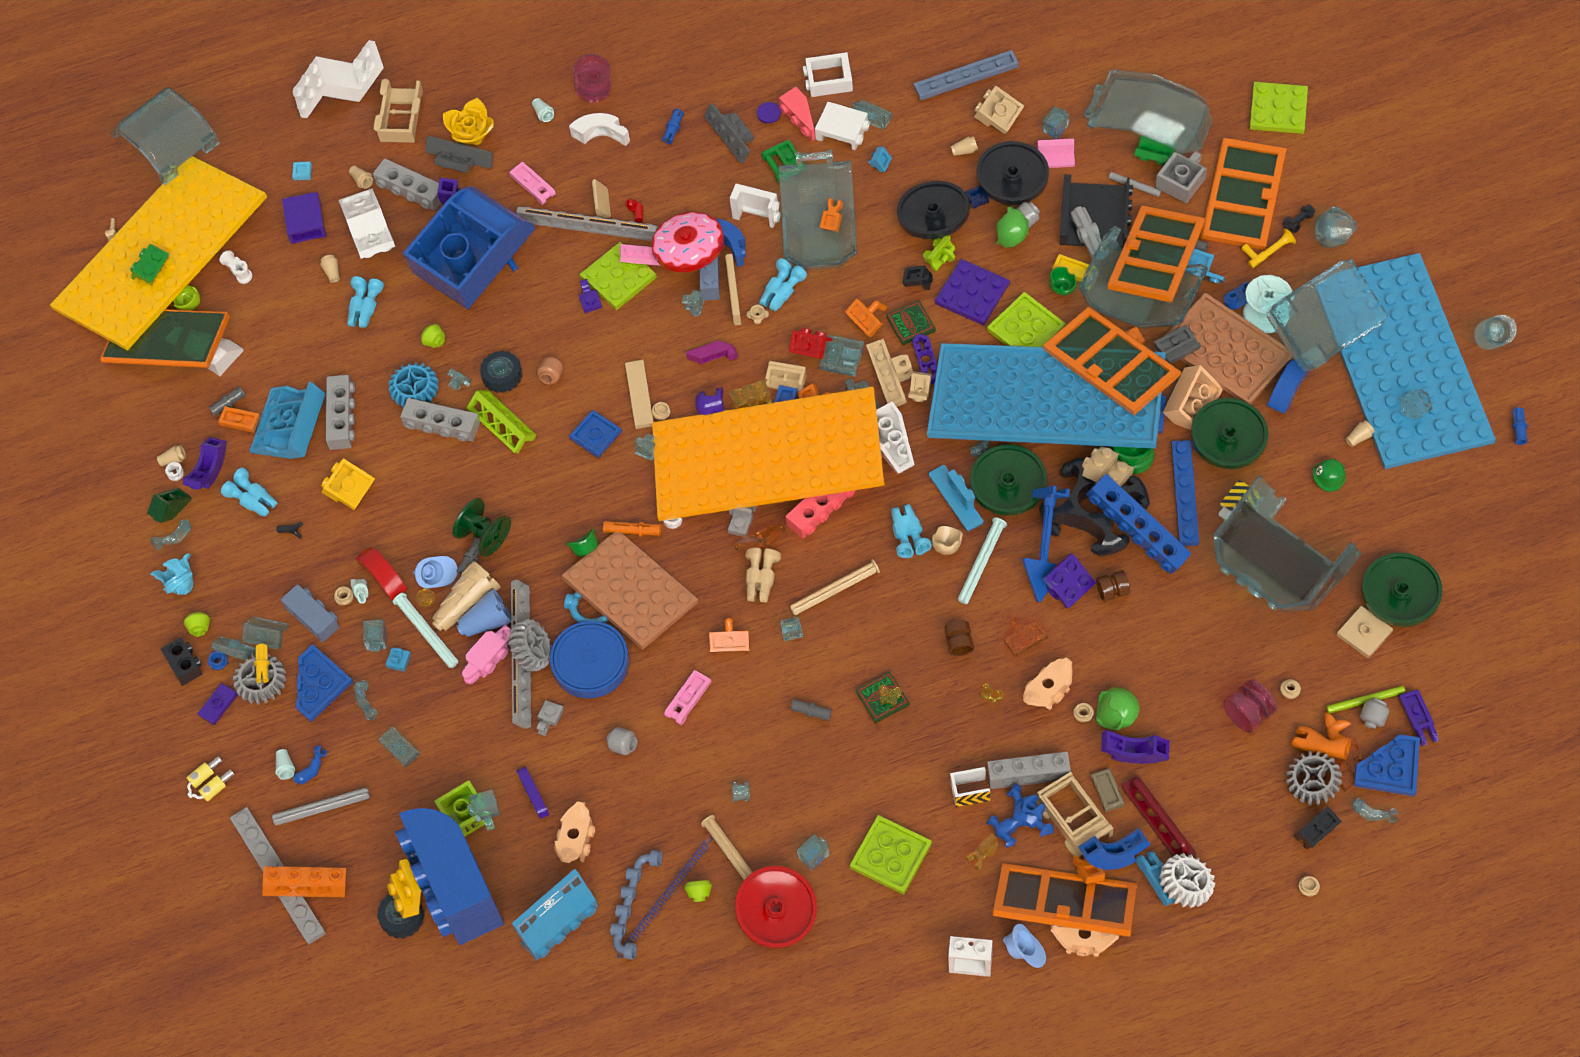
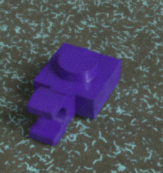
M587 279L581 280V288L584 294H580L579 299L584 313L601 309L602 305L597 291L590 290Z

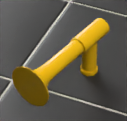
M1285 228L1283 236L1258 255L1248 244H1245L1241 250L1251 258L1248 265L1253 269L1285 244H1296L1292 233Z

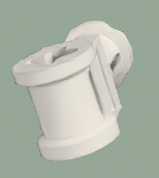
M231 250L221 254L220 263L226 265L231 270L239 283L245 284L250 282L252 273L245 261L235 257Z

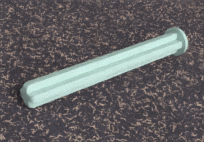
M997 517L992 519V527L958 597L960 603L968 604L1001 531L1007 526L1004 520Z
M398 594L393 599V604L398 605L449 668H454L458 664L456 657L408 601L406 594Z

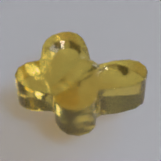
M985 683L980 697L987 699L988 702L996 703L997 700L1003 699L1005 692L993 690L989 684Z
M880 685V703L886 704L889 702L890 705L895 706L897 699L902 694V689L900 687L889 689L886 685Z

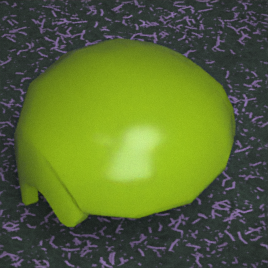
M186 286L173 300L174 306L178 310L193 311L200 304L198 290L195 287Z

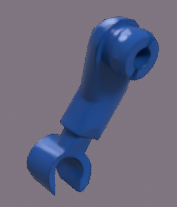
M321 745L314 747L315 756L312 758L310 766L293 776L295 783L305 784L318 774L321 757L327 755L326 749H321L320 751Z

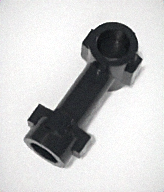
M1309 204L1306 207L1303 206L1299 215L1294 219L1290 216L1286 217L1282 225L1292 233H1297L1301 227L1299 223L1305 218L1311 219L1314 216L1315 209Z

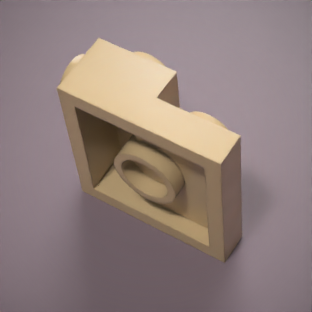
M995 86L992 91L990 89L987 90L983 96L985 101L983 103L979 102L974 111L977 113L974 117L987 127L991 124L1006 134L1024 108V105Z
M1101 446L1099 449L1095 448L1092 451L1090 458H1085L1082 465L1084 468L1082 476L1097 482L1107 473L1121 487L1133 474L1134 467L1117 460L1118 453L1110 448Z

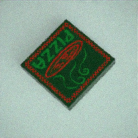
M920 300L886 314V318L902 346L913 342L914 337L919 334L927 336L936 332V328Z
M890 672L856 689V694L875 724L910 705Z

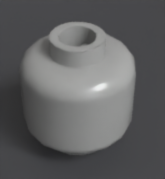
M1023 202L1016 208L1029 220V228L1040 218V211L1032 202Z
M1372 698L1364 703L1360 718L1365 722L1364 726L1375 730L1376 727H1383L1385 725L1390 710L1387 707V703Z
M621 727L613 729L607 735L609 750L621 755H628L633 752L637 746V738L634 732Z

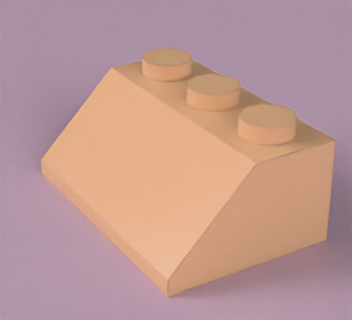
M1201 365L1186 367L1163 413L1174 424L1191 430L1193 419L1197 412L1207 403L1219 399L1223 389Z

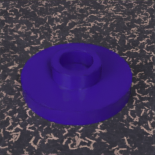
M772 102L763 103L757 110L758 119L767 124L776 122L781 115L779 106Z

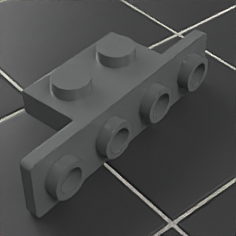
M709 104L704 115L705 119L740 163H744L750 152L745 143L752 142L754 135L736 113L722 115L714 104Z
M432 136L426 138V152L438 155L435 158V165L466 173L474 165L489 169L492 167L493 152Z

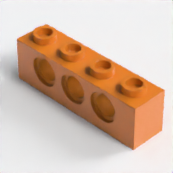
M263 867V896L345 897L346 868Z

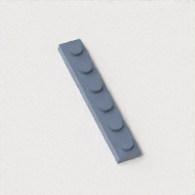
M1010 50L914 83V89L921 101L1018 68L1019 63L1013 51Z

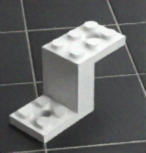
M368 40L353 63L315 57L293 89V96L302 118H308L322 96L360 102L384 68L375 41Z

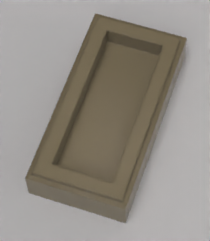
M1110 768L1091 774V780L1104 811L1108 812L1123 807L1125 803Z

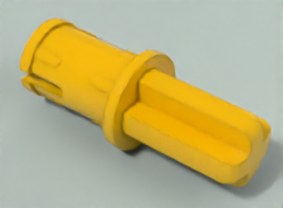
M265 644L256 645V661L254 662V666H256V682L261 683V676L263 675V683L269 681L268 666L270 665L268 661V648Z

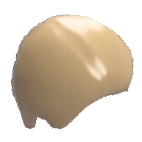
M940 526L932 536V546L936 552L942 555L954 554L961 545L963 533L956 528Z

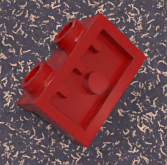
M801 328L800 331L793 330L789 352L823 359L826 341L832 342V338L826 337L827 333L816 331L815 334H812V330Z

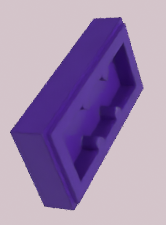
M221 683L198 712L199 717L215 726L238 696L237 692Z

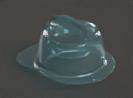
M1497 315L1483 320L1475 328L1474 339L1478 346L1486 350L1506 345L1516 336V323L1511 317L1506 315Z

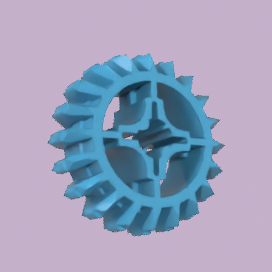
M408 362L407 367L401 365V370L395 369V374L391 375L388 390L392 400L404 408L408 398L432 403V397L437 395L436 391L439 389V382L436 378V373L429 366L426 367L424 363L419 366L417 362L411 365Z

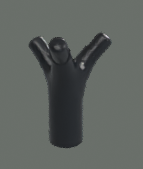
M303 523L277 526V533H292L301 539L302 536L297 529L303 526Z

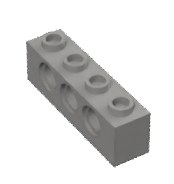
M385 158L373 173L378 187L386 188L395 195H401L410 202L419 203L422 207L434 211L441 204L437 195L439 183Z
M349 375L327 377L326 442L330 450L352 448V441H355V433L352 430V425L355 424V416L352 413V409L355 408V400L352 397V393H355V383L351 382Z
M410 398L407 399L400 416L403 426L408 429H419L426 433H437L443 437H454L461 441L473 442L480 426L479 416L476 413Z
M1068 752L987 762L990 789L1012 787L1013 784L1022 786L1054 782L1071 772Z

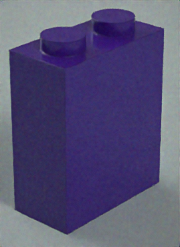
M317 192L282 199L287 234L291 244L326 237L322 206Z

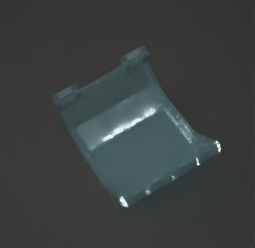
M170 87L163 89L123 119L110 132L112 138H117L120 134L139 149L157 171L160 181L164 185L177 177V167L202 149L207 154L220 144L218 136L204 116L189 101Z
M1117 226L1111 228L1104 235L1078 287L1087 304L1103 315L1141 329L1180 325L1195 298L1202 280L1208 271V267L1202 264L1187 265L1172 302L1108 289V282L1122 252V248L1116 240L1121 229ZM1129 254V256H1128V257H1133V258L1142 259V258L1133 256V255H1131V254ZM1125 264L1118 281L1168 291L1175 274Z
M1343 259L1270 306L1266 311L1269 322L1298 367L1304 372L1314 370L1328 362L1330 357L1384 324V319L1388 317L1382 305L1376 308L1375 304L1379 300L1372 289L1367 292L1365 291V288L1369 285L1361 273L1357 276L1354 274L1359 269L1352 259L1349 261Z

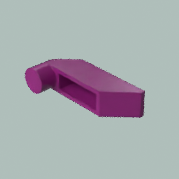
M718 340L687 351L686 356L688 360L704 364L727 356L728 360H734L738 357V353L732 345Z

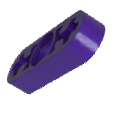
M919 334L913 339V349L920 372L928 373V368H930L933 375L931 377V384H934L937 363L929 338L924 334ZM919 342L924 344V350L922 351ZM929 356L931 360L929 362H922L921 358Z
M526 766L516 770L539 818L542 819L549 816L548 810Z

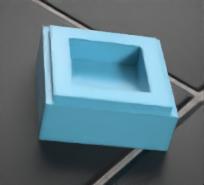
M293 162V180H311L312 163Z

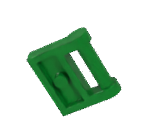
M790 140L771 147L761 154L763 160L767 161L774 172L778 183L806 169L805 163ZM774 155H777L785 170L781 171L772 158Z

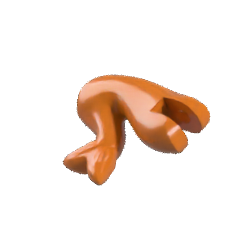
M1324 713L1329 739L1306 726H1298L1295 733L1300 737L1292 739V746L1306 752L1311 751L1313 754L1319 751L1320 755L1326 753L1330 757L1346 760L1351 747V738L1340 735L1339 731L1351 724L1349 721H1336L1331 714Z

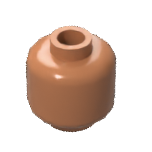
M554 357L544 358L537 369L538 378L544 384L557 383L563 373V364Z

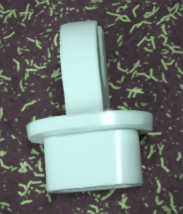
M351 579L354 596L358 599L359 603H365L368 597L366 580Z

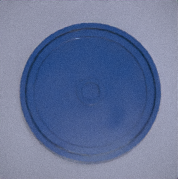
M584 621L568 627L557 637L550 652V665L556 682L567 693L579 698H597L609 694L623 682L629 669L630 659L624 638L615 628L603 622Z

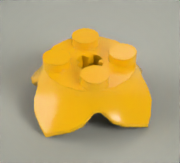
M478 98L466 103L462 111L454 109L443 113L444 125L451 132L452 138L464 144H481L482 140L494 126L493 119L487 117L486 107Z

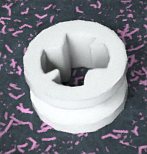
M172 462L166 466L165 472L170 480L178 481L182 479L184 470L179 463ZM176 469L177 473L173 474L172 470Z

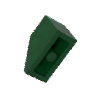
M179 488L154 494L147 514L159 523L173 520L191 501L192 497Z

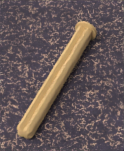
M872 559L869 564L791 604L790 609L794 615H797L870 575L880 573L879 568Z
M711 815L704 819L701 826L707 828L745 880L753 873L716 823L715 816Z

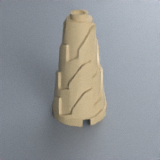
M472 561L461 574V578L451 588L452 591L440 604V608L432 618L434 620L432 625L439 631L442 629L448 630L484 595L493 589L498 591L501 586L494 578L489 576L487 571Z

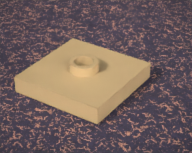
M1361 606L1337 632V636L1369 659L1393 632V628Z

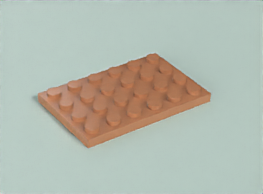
M1204 293L1166 334L1168 335L1186 325L1195 336L1196 341L1201 344V347L1180 360L1190 367L1201 365L1218 382L1223 390L1236 399L1252 404L1295 357V352L1207 293Z
M614 532L599 544L592 553L583 557L562 575V580L642 650L698 604V599L620 532Z

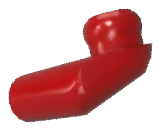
M631 198L627 199L625 206L634 213V221L637 223L643 222V205Z

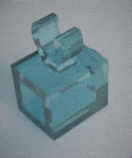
M493 789L469 796L471 803L467 804L470 816L474 815L477 822L484 820L487 831L495 829L492 817L500 815Z

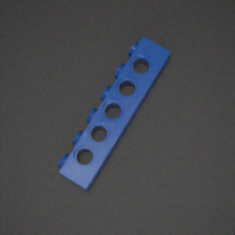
M1107 473L1086 493L1089 500L1094 505H1098L1106 517L1115 521L1120 530L1131 536L1132 541L1140 545L1150 558L1155 559L1164 571L1172 574L1192 554ZM1106 495L1111 497L1112 502L1107 500ZM1120 508L1125 510L1126 515L1121 513ZM1135 522L1139 523L1140 529L1135 526ZM1149 535L1154 538V542L1149 539ZM1163 548L1168 551L1169 555H1166L1163 552Z

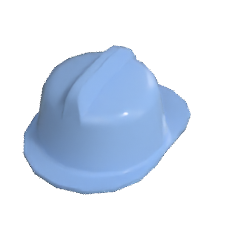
M448 556L429 557L417 564L413 574L421 587L435 588L451 584L457 576L456 570L458 568L455 561Z
M1016 924L1013 927V931L1004 937L1003 942L1013 958L1025 959L1031 966L1036 968L1043 967L1046 962L1044 948L1024 925Z

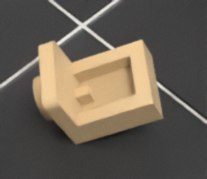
M913 371L908 398H913L912 400L916 402L927 400L932 374Z

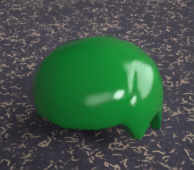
M1056 267L1051 271L1049 287L1053 292L1066 296L1075 291L1077 286L1075 274H1070L1067 267Z

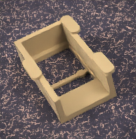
M383 79L380 88V94L383 95L380 115L375 117L374 130L377 131L380 142L415 143L420 103L423 95L421 82H416L415 89L392 88L390 81ZM391 104H412L411 111L390 110ZM389 113L393 115L411 114L409 129H387Z
M1072 772L1067 773L1037 792L1039 799L1036 804L1038 806L1040 804L1046 806L1043 816L1046 819L1051 818L1066 838L1064 844L1073 857L1083 855L1078 846L1090 838L1096 836L1099 839L1106 834L1109 838L1113 836V827L1074 778ZM1070 785L1086 808L1071 817H1067L1064 821L1048 797ZM1089 811L1094 819L1072 831L1067 823H1071L1073 819Z

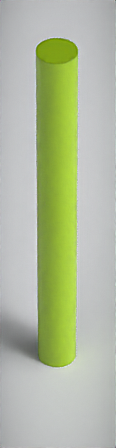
M1399 686L1328 705L1326 710L1327 713L1341 711L1363 705L1372 698L1382 700L1404 694L1405 689L1404 686Z

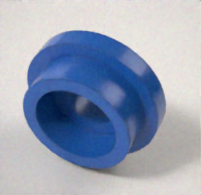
M220 651L211 653L208 658V664L214 670H221L228 663L226 654Z

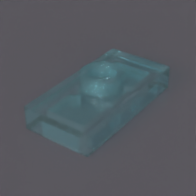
M224 637L213 641L211 646L213 650L242 660L250 658L252 654H255L256 650L254 647L240 643L239 640H230Z
M394 727L378 739L404 767L420 755Z

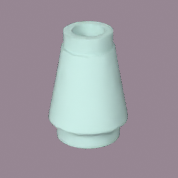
M540 98L534 99L532 106L539 120L543 122L551 121L554 117L553 108Z
M278 750L276 752L275 773L282 780L290 779L294 776L295 767L287 750Z

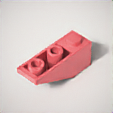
M794 87L779 97V109L782 114H786L790 118L794 126L797 125L805 137L808 136L814 141L815 131L807 97L797 87Z

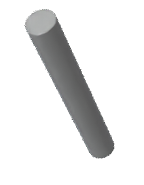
M1111 172L1109 175V179L1125 184L1127 182V177L1114 172ZM1130 179L1129 185H1133V188L1160 197L1161 190Z

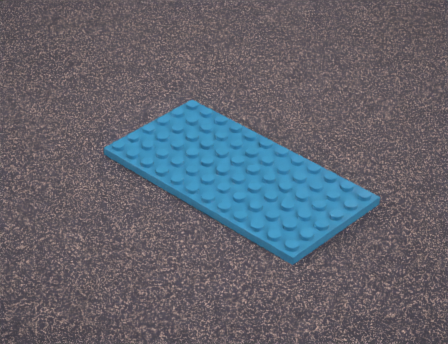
M1420 253L1313 278V285L1364 418L1375 431L1372 434V439L1384 469L1495 443V436Z
M941 343L927 437L1156 448L1162 392L1136 415H1132L1044 351L1043 347ZM1059 348L1074 360L1088 350ZM1100 350L1082 366L1088 369L1093 364H1096L1103 370L1098 377L1107 382L1141 352ZM1154 352L1164 360L1166 359V352ZM1148 357L1113 388L1132 402H1135L1164 376V368Z

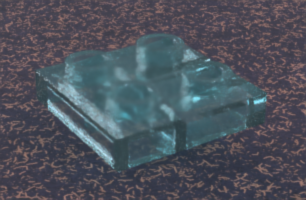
M828 335V337L832 338V342L826 341L824 356L820 361L819 369L856 377L865 346L864 342Z

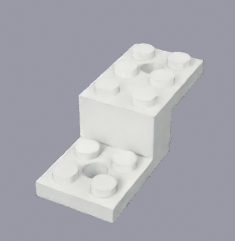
M373 189L339 200L360 258H370L376 253L387 252L395 247Z

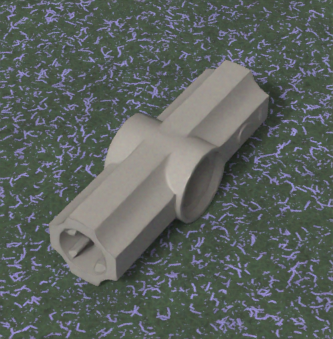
M1085 207L1075 208L1071 212V218L1077 228L1080 242L1085 244L1091 259L1102 258L1106 254V249L1100 239L1097 224L1092 222Z

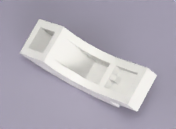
M594 113L585 115L575 120L569 126L571 136L584 144L596 136L611 137L625 146L630 142L628 130L624 126H620L618 117L610 114Z

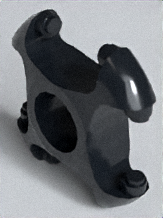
M1091 456L1073 459L1062 465L1059 474L1063 478H1070L1073 475L1078 480L1067 500L1058 508H1053L1051 535L1059 537L1062 530L1060 524L1084 530L1101 540L1102 542L1094 543L1091 548V552L1098 555V557L1112 555L1126 549L1130 538L1125 534L1117 536L1112 533L1115 521L1106 517L1103 512L1089 513L1079 505L1083 500L1089 498L1086 493L1096 482L1082 476L1084 471L1082 467L1086 457L1090 458ZM1131 475L1127 481L1129 486L1122 485L1121 488L1146 510L1150 505L1147 489L1140 477ZM1106 495L1107 500L1112 502L1111 497ZM1044 502L1039 507L1042 523L1045 510Z

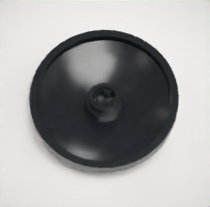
M1017 141L1002 142L987 149L980 157L976 172L977 182L981 190L994 201L1018 205L1034 200L1044 191L1048 183L1049 166L1043 154L1035 147Z
M945 181L925 182L911 188L902 196L897 206L900 226L908 234L922 239L942 238L956 232L967 221L970 213V205L966 193L959 186Z

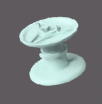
M1263 275L1253 279L1248 284L1245 292L1248 303L1244 305L1243 318L1265 333H1274L1282 329L1288 322V306L1293 298L1292 289L1285 280L1277 276Z

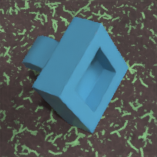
M883 146L877 147L876 151L872 153V159L868 160V163L871 167H876L879 172H885L892 157Z
M391 648L386 667L405 672L411 657L410 651Z

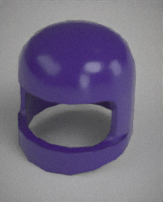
M723 387L716 388V394L713 396H706L705 391L698 393L695 405L699 415H709L724 411Z

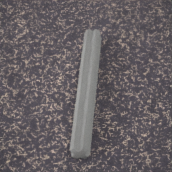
M366 787L275 813L272 815V820L275 825H280L369 799L370 794Z

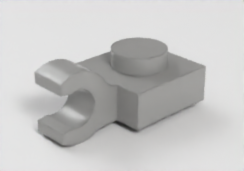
M545 700L537 716L540 721L537 726L538 734L546 736L550 725L557 726L564 712L563 706Z

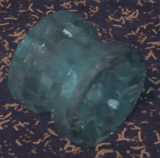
M749 781L743 784L732 783L733 802H738L739 800L750 801Z

